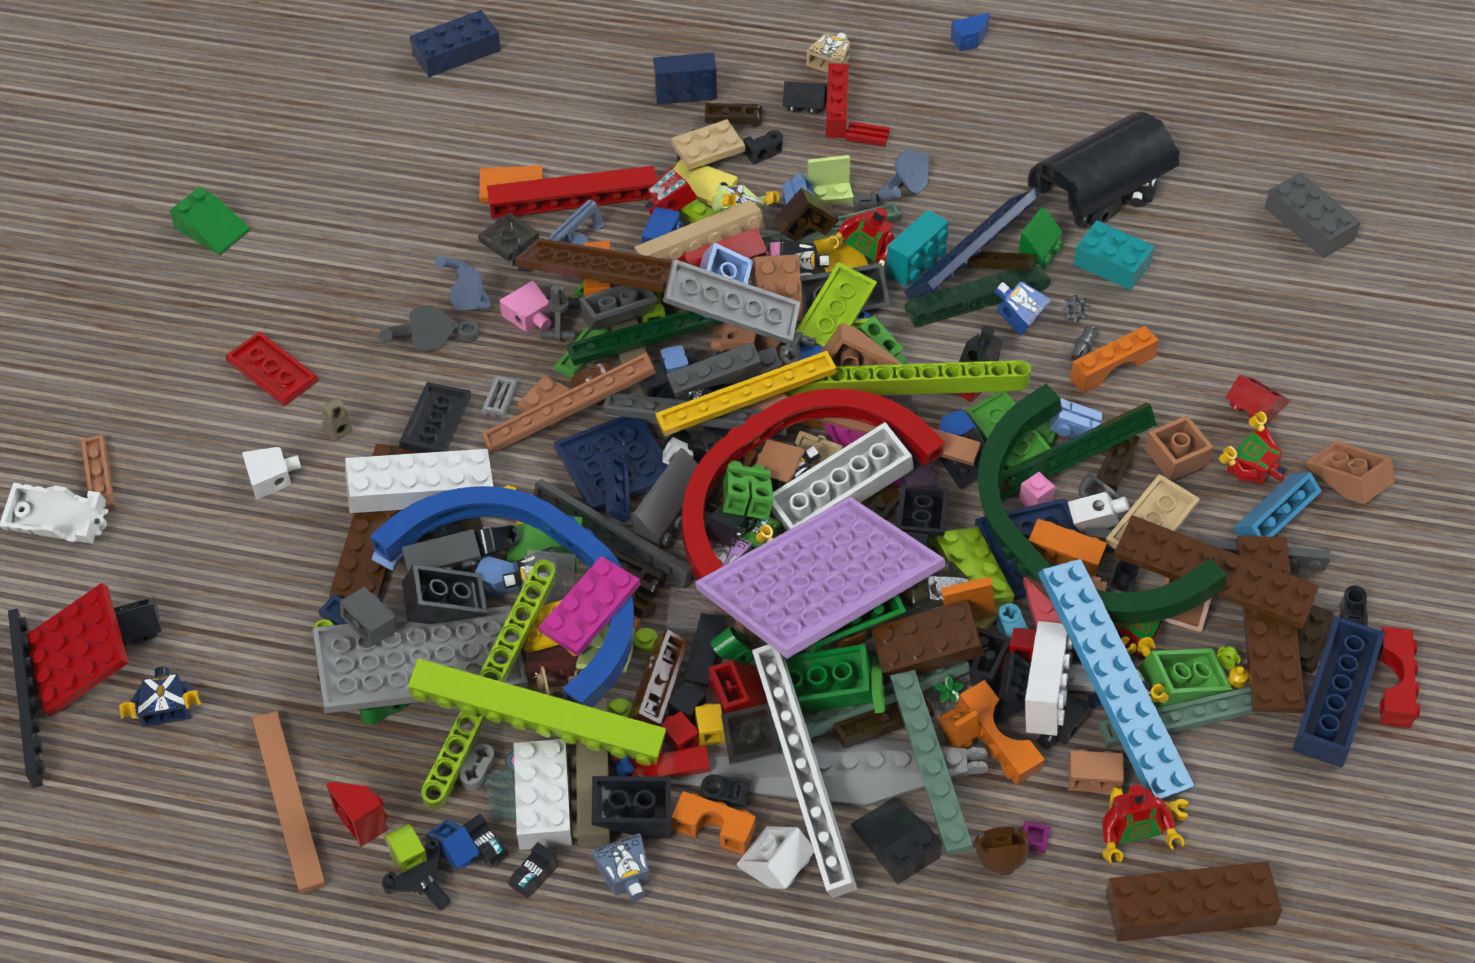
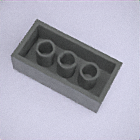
M1301 172L1269 189L1265 208L1323 258L1355 241L1361 222Z

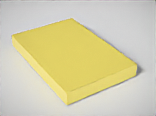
M681 159L674 167V170L690 184L698 197L697 200L709 206H712L713 197L717 193L716 188L721 182H726L729 186L736 185L738 182L737 176L706 165L688 170Z

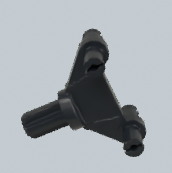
M430 838V841L428 840L424 846L427 861L404 873L402 872L398 876L394 872L389 871L382 879V887L387 894H392V892H418L420 895L425 894L434 906L441 911L451 903V899L437 884L439 879L436 877V871L440 855V845L436 838Z

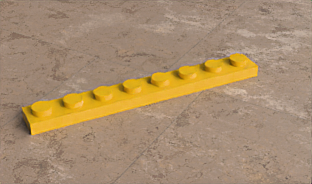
M824 351L655 413L656 420L664 436L835 374L836 366L829 353Z

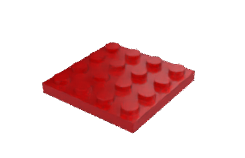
M100 583L25 635L28 636V642L30 643L31 650L29 653L32 659L43 712L50 717L129 664L109 588L103 583Z

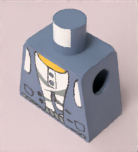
M640 833L592 851L594 865L614 895L627 892L631 901H638L645 896L642 886L650 882Z

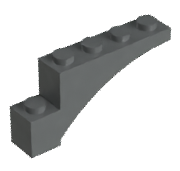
M753 342L667 373V379L675 397L707 387L742 382L783 367L774 346L757 352Z

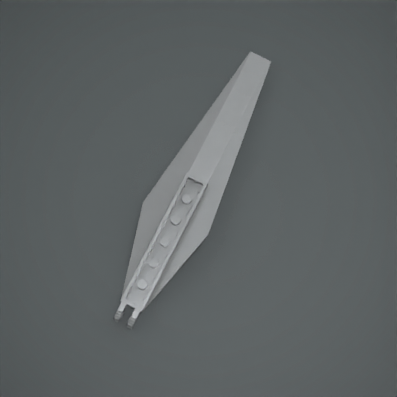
M870 739L847 748H843L839 740L812 743L830 803L867 807L925 788L910 742ZM782 746L708 754L711 772L671 779V785L701 788L702 780L710 774L740 777L752 781V785L748 787L747 794L798 799ZM940 746L951 779L987 772L988 765L984 761H972L967 764V760L985 759L987 756L985 748L971 747L966 750V748ZM711 781L706 784L705 789L719 791L720 785L715 781Z

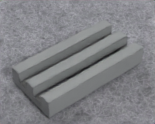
M496 376L482 408V414L487 415L491 413L492 417L500 415V418L504 419L517 389L518 381ZM500 383H503L502 388L497 396L494 407H491V404L494 400ZM509 384H510V387H509L508 392H507V394H506V397H505V399H504V401H503V404H502V406H501V409H499V408H500V405H501V403H502V400H503V398H504V396H505V393H506V391H507V388H508V386H509Z

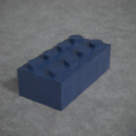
M482 10L409 36L412 55L428 77L501 51L499 32Z

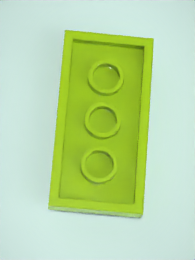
M838 262L795 333L799 331L803 332L805 336L816 338V343L814 344L824 347L841 322L852 327L875 289L877 281Z
M978 527L945 531L944 536L933 535L932 540L940 556L945 559V565L955 584L991 577L994 605L1013 602L1014 594Z

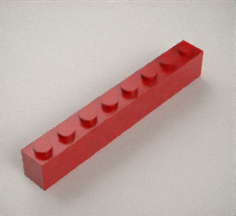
M654 166L487 185L490 215L492 219L580 208L588 200L595 201L597 206L652 199L648 193V188L657 181Z

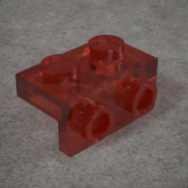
M549 647L531 653L526 652L524 672L530 673L531 677H536V674H540L541 666H543L545 673L556 672V677L571 676V671H576L577 669L576 656L573 657L563 647Z

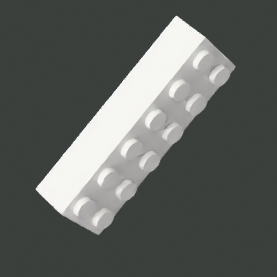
M883 423L774 491V502L771 512L778 521H781L782 527L787 532L848 497L861 503L914 469L912 455L889 426Z
M488 449L345 458L349 513L402 510L419 500L440 492L474 486L493 487Z

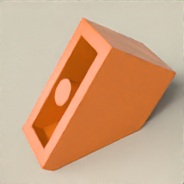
M955 707L935 719L950 747L966 748L973 743L972 740L979 736L978 714L976 710Z

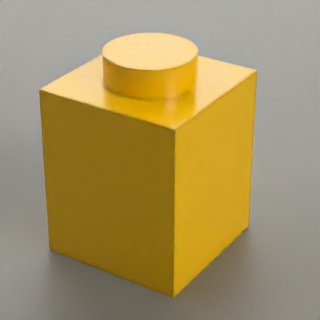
M704 704L695 707L700 746L725 743V727L721 705Z

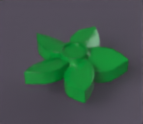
M947 675L944 684L934 685L933 687L942 693L940 704L947 702L949 698L957 703L959 698L957 692L962 690L964 684H953L952 678Z

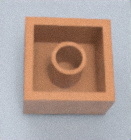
M1188 415L1149 431L1145 445V451L1170 481L1210 465L1214 449Z

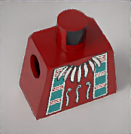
M670 167L648 188V193L653 200L644 207L650 215H652L655 207L679 211L698 197L690 184Z

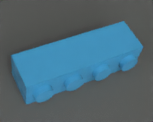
M1311 472L1291 474L1238 522L1233 529L1237 536L1273 537L1322 491Z

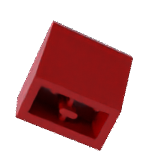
M731 660L708 667L709 685L717 704L721 705L722 716L726 724L770 710L756 666Z

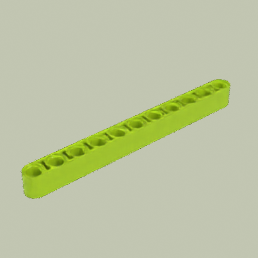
M1022 360L836 367L835 374L786 391L783 394L790 397L804 391L833 388L864 391L879 396L1022 391L1029 386L1031 366L1028 362Z
M540 560L533 566L479 676L506 682L555 583V567L552 562ZM544 571L550 574L547 578L538 576L539 573ZM530 593H537L540 595L536 599H530L527 597ZM520 614H527L529 616L524 621L518 620L516 617ZM510 635H515L518 637V640L508 642L506 638ZM498 657H505L507 662L497 664L495 660ZM460 711L421 790L423 803L428 809L438 810L446 803L460 775V771L487 720L486 716L479 714L470 716ZM465 723L475 725L470 731L461 729ZM455 745L464 748L458 754L450 752V749ZM443 768L452 770L449 776L443 777L439 775V771ZM431 791L441 793L440 797L436 800L427 798V795Z

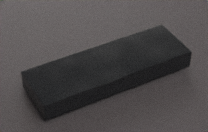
M701 613L683 679L684 682L687 681L690 684L703 687L709 686L708 667L714 666L717 655L710 641L723 632L725 617Z

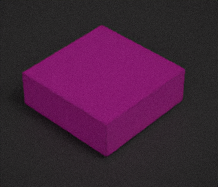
M1024 821L1023 830L1028 834L1029 850L1045 853L1050 826Z

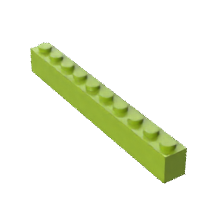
M419 658L408 684L409 695H412V698L421 702H426L427 700L437 702L438 706L445 709H451L452 707L462 709L463 713L470 716H476V714L483 715L489 721L501 723V721L511 723L512 727L519 730H526V728L536 730V733L541 736H557L565 743L576 744L578 742L585 744L588 749L593 751H601V749L609 751L611 755L618 758H626V756L634 758L636 762L642 765L649 766L651 763L657 765L665 738L666 728Z

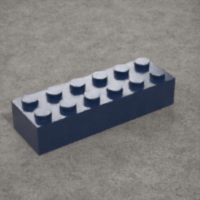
M1335 616L1292 751L1341 768L1343 767L1350 750L1385 632Z

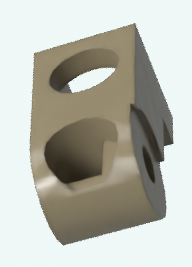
M336 397L320 407L324 416V421L322 422L323 429L335 442L353 432L347 410L339 398ZM341 425L344 427L342 431L336 432Z

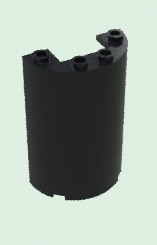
M1134 112L1037 163L1029 172L1028 187L1036 188L1042 194L1048 191V180L1068 192L1069 210L1084 218L1180 166V151L1175 146L1173 139L1161 120H1157L1145 112Z

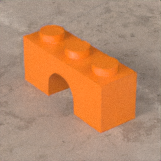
M683 791L671 815V827L674 831L696 838L703 826L709 824L717 825L722 829L720 832V847L744 855L756 831V816H753L746 810L730 808L720 801L713 802L707 800L697 793L690 794Z

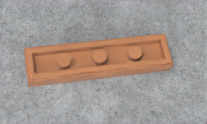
M104 435L81 439L87 491L100 492L106 499L105 509H109L108 511L116 510Z

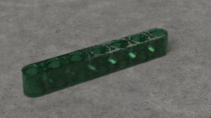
M1035 263L1030 271L1008 270L912 298L906 302L904 310L915 327H922L1002 303L1004 300L994 293L1002 282L1012 290L1020 282H1024L1038 292H1041L1049 287L1051 279L1042 265Z

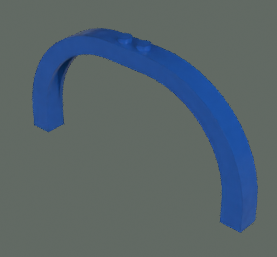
M465 487L428 496L398 512L370 535L374 550L391 562L403 552L402 547L413 544L423 535L442 525L475 517L507 518L528 524L545 533L589 568L592 567L600 556L622 568L613 553L595 537L590 529H584L580 526L571 515L567 516L550 503L536 496L501 487ZM632 595L611 618L607 636L595 657L563 688L564 700L593 707L612 688L621 675L628 661L635 635Z

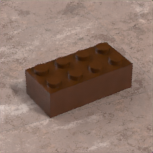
M968 600L888 622L871 629L882 674L888 683L891 682V675L915 670L916 675L985 655L973 610Z

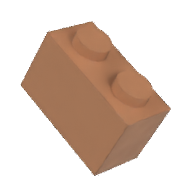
M1084 749L1070 751L1068 760V791L1111 793L1113 787L1122 788L1124 781L1122 753H1114L1112 751L1089 752Z

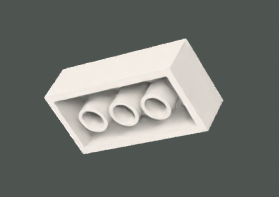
M1038 621L1025 698L1026 732L1057 735L1058 726H1063L1065 711L1061 709L1067 703V690L1064 689L1070 683L1069 666H1072L1073 651L1069 650H1072L1073 644L1062 623Z
M561 739L514 743L516 825L519 849H532L537 842L546 848L572 845L566 743Z

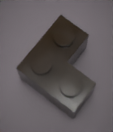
M803 188L799 189L774 218L780 233L793 241H798L809 227L826 236L839 221L832 205Z

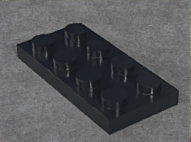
M427 382L399 441V448L419 453L446 452L471 398V391Z

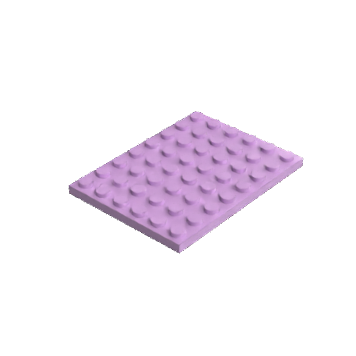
M848 497L696 581V588L786 658H789L944 568L945 559L858 501Z

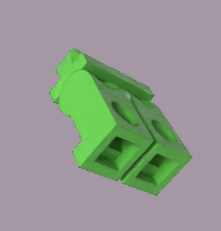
M874 315L857 329L891 354L901 364H907L908 361L901 354L903 347L900 343L897 344L896 340Z
M732 460L728 464L723 481V512L744 516L745 511H747L748 517L768 520L774 502L770 479L771 472L765 470L764 466L755 464L752 467H746L741 462Z

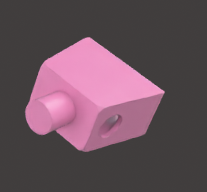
M534 281L529 282L499 300L501 315L522 330L530 331L537 326L541 330H547L551 326L549 301Z

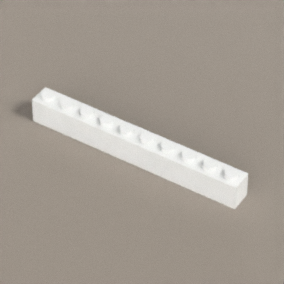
M769 644L754 649L752 652L826 891L832 898L858 890L785 657Z

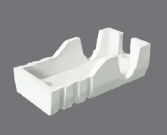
M13 483L0 521V527L11 532L15 531L63 539L69 542L94 544L96 537L100 536L102 530L107 526L103 516L108 513L109 509H105L106 499L100 492L88 491V498H83L74 494L66 487L52 486L45 489L39 486L32 487L31 485ZM100 519V523L95 524V521Z

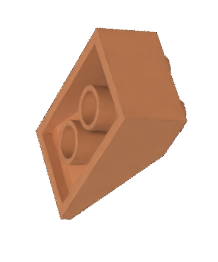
M842 322L821 350V352L827 351L836 367L901 364V362L863 332Z
M1335 441L1305 462L1306 467L1344 498L1361 504L1369 502L1395 483L1392 458L1339 441Z

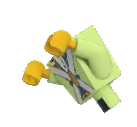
M721 182L716 188L717 193L713 197L712 208L719 213L751 200L762 212L763 207L772 203H779V192L769 191L766 192V196L757 197L743 185L729 186L726 182Z

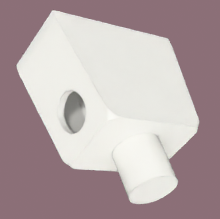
M279 447L242 453L256 500L290 486L291 481L288 472L301 469L298 455L284 459Z
M1107 492L1068 502L1073 523L1083 535H1085L1086 528L1108 529L1117 525L1120 522L1118 514L1130 510L1125 496L1112 500Z

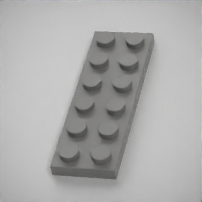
M676 259L671 263L663 298L665 303L784 343H791L793 341L800 307L799 301Z

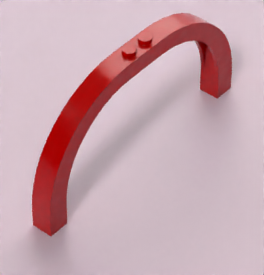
M818 389L799 393L774 403L757 415H751L744 424L732 428L723 439L705 454L689 480L682 509V537L686 558L693 574L698 581L724 566L711 548L703 518L707 499L715 483L727 470L728 464L732 460L738 461L783 429L817 418L852 419L875 427L886 423L901 443L925 467L943 455L945 441L920 417L900 404L879 395L852 389Z

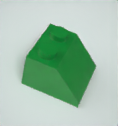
M1041 207L1022 231L1018 252L1036 255L1037 262L1031 270L1039 274L1045 266L1049 267L1055 253L1059 254L1063 247V242L1061 241L1063 232L1046 208Z

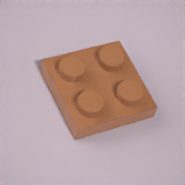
M544 375L517 404L518 410L524 413L571 389ZM562 420L549 425V427L555 429Z

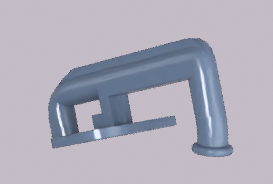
M911 150L903 151L895 160L896 173L875 193L876 202L900 198L901 190L897 186L902 181L910 193H919L928 184L929 157L926 154Z
M593 200L585 202L548 237V240L584 245V242H589L588 238L576 231V229L590 216L593 220L592 227L594 229L604 227L596 202Z
M438 255L435 258V265L438 268H453L460 275L450 291V301L457 311H487L490 309L491 300L482 288V278L475 268L468 267L461 260Z

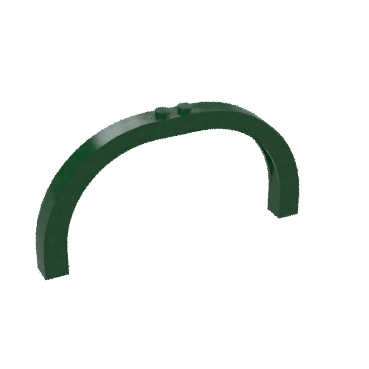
M1046 383L1016 403L995 425L984 445L979 461L978 490L986 524L992 536L1001 547V553L1007 560L1011 559L1015 563V569L1022 577L1026 576L1043 595L1049 598L1038 573L1042 569L1052 566L1015 526L1005 511L1000 498L1002 474L1014 449L1030 432L1062 412L1061 398ZM1210 558L1186 575L1164 586L1139 592L1123 593L1097 590L1113 623H1149L1178 616L1206 602L1227 588V575Z

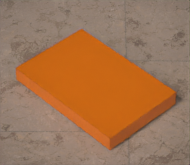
M543 166L480 168V203H488L487 185L543 179Z
M991 577L941 588L943 607L968 600L973 610L975 621L995 616Z

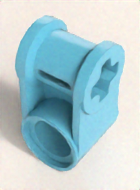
M1007 603L1000 607L999 618L996 624L1000 635L1011 638L1013 628L1029 629L1018 606Z

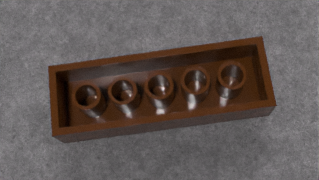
M1268 861L1109 878L1106 889L1107 902L1117 942L1276 925L1282 912Z

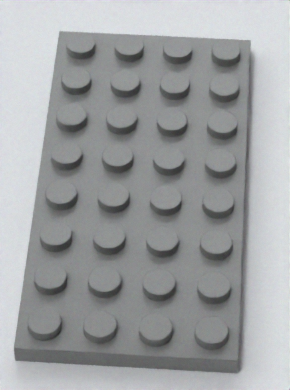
M511 606L487 608L488 614L483 617L431 625L407 622V617L396 618L395 633L372 647L349 624L313 628L324 714L421 702L412 698L408 690V684L418 658L479 675L512 610ZM510 635L506 640L508 642H515L518 640V637ZM520 652L505 683L527 689L528 682ZM498 657L495 662L497 664H504L507 662V659L505 657Z

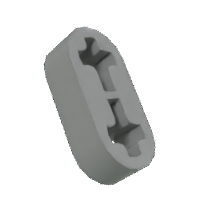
M484 743L476 745L460 771V780L466 790H477L485 782L495 762L494 750L490 745ZM484 753H486L488 758L483 757L481 762L479 763L478 756H483ZM476 771L477 779L472 778L471 781H468L467 776L472 777Z

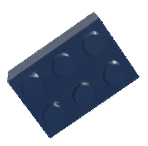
M714 52L653 58L657 105L717 99V68Z

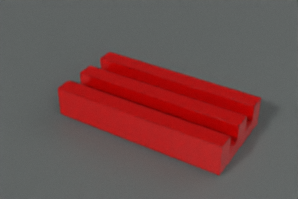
M849 121L845 140L886 147L890 127Z

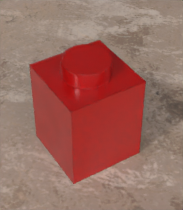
M681 711L674 716H668L660 724V727L666 728L664 742L672 751L698 747L700 745L699 731Z

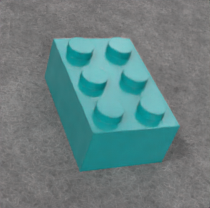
M930 210L923 213L888 245L886 276L905 288L918 280L925 270H929L938 258H942L946 254L949 221Z
M1096 221L1076 246L1073 264L1132 290L1151 265L1155 246L1100 221Z

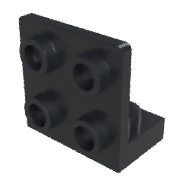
M974 427L961 436L981 442L974 466L939 457L960 489H964L978 478L979 461L987 441Z
M1014 652L1005 654L1002 677L995 691L999 702L993 714L994 723L1025 710V698L1031 664Z

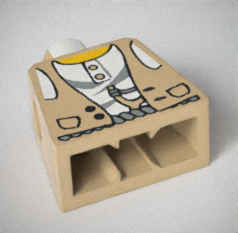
M838 33L836 36L823 34L807 50V66L828 73V63L847 64L850 56V42L844 33Z

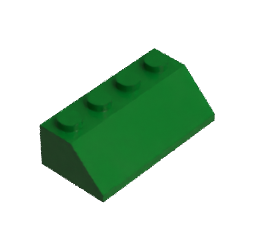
M865 644L793 655L789 658L785 657L802 714L873 703L871 669Z

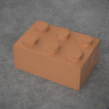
M799 255L762 256L750 259L754 261L751 269V285L799 301L800 307L796 323L802 322L803 305Z

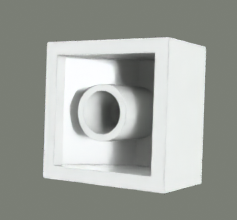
M767 826L736 865L769 888L786 889L794 882L795 876L801 868L809 863L814 849L798 827Z

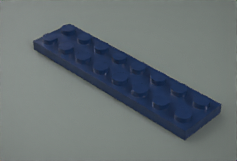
M1036 188L1009 198L904 291L907 297L918 296L920 298L928 292L933 293L941 287L940 283L943 280L947 281L952 278L957 268L960 269L969 262L967 259L970 256L974 257L982 251L981 247L991 243L995 239L994 235L996 233H1001L1009 227L1007 223L1018 219L1022 215L1021 211L1023 209L1026 210L1035 204L1033 200L1040 195Z

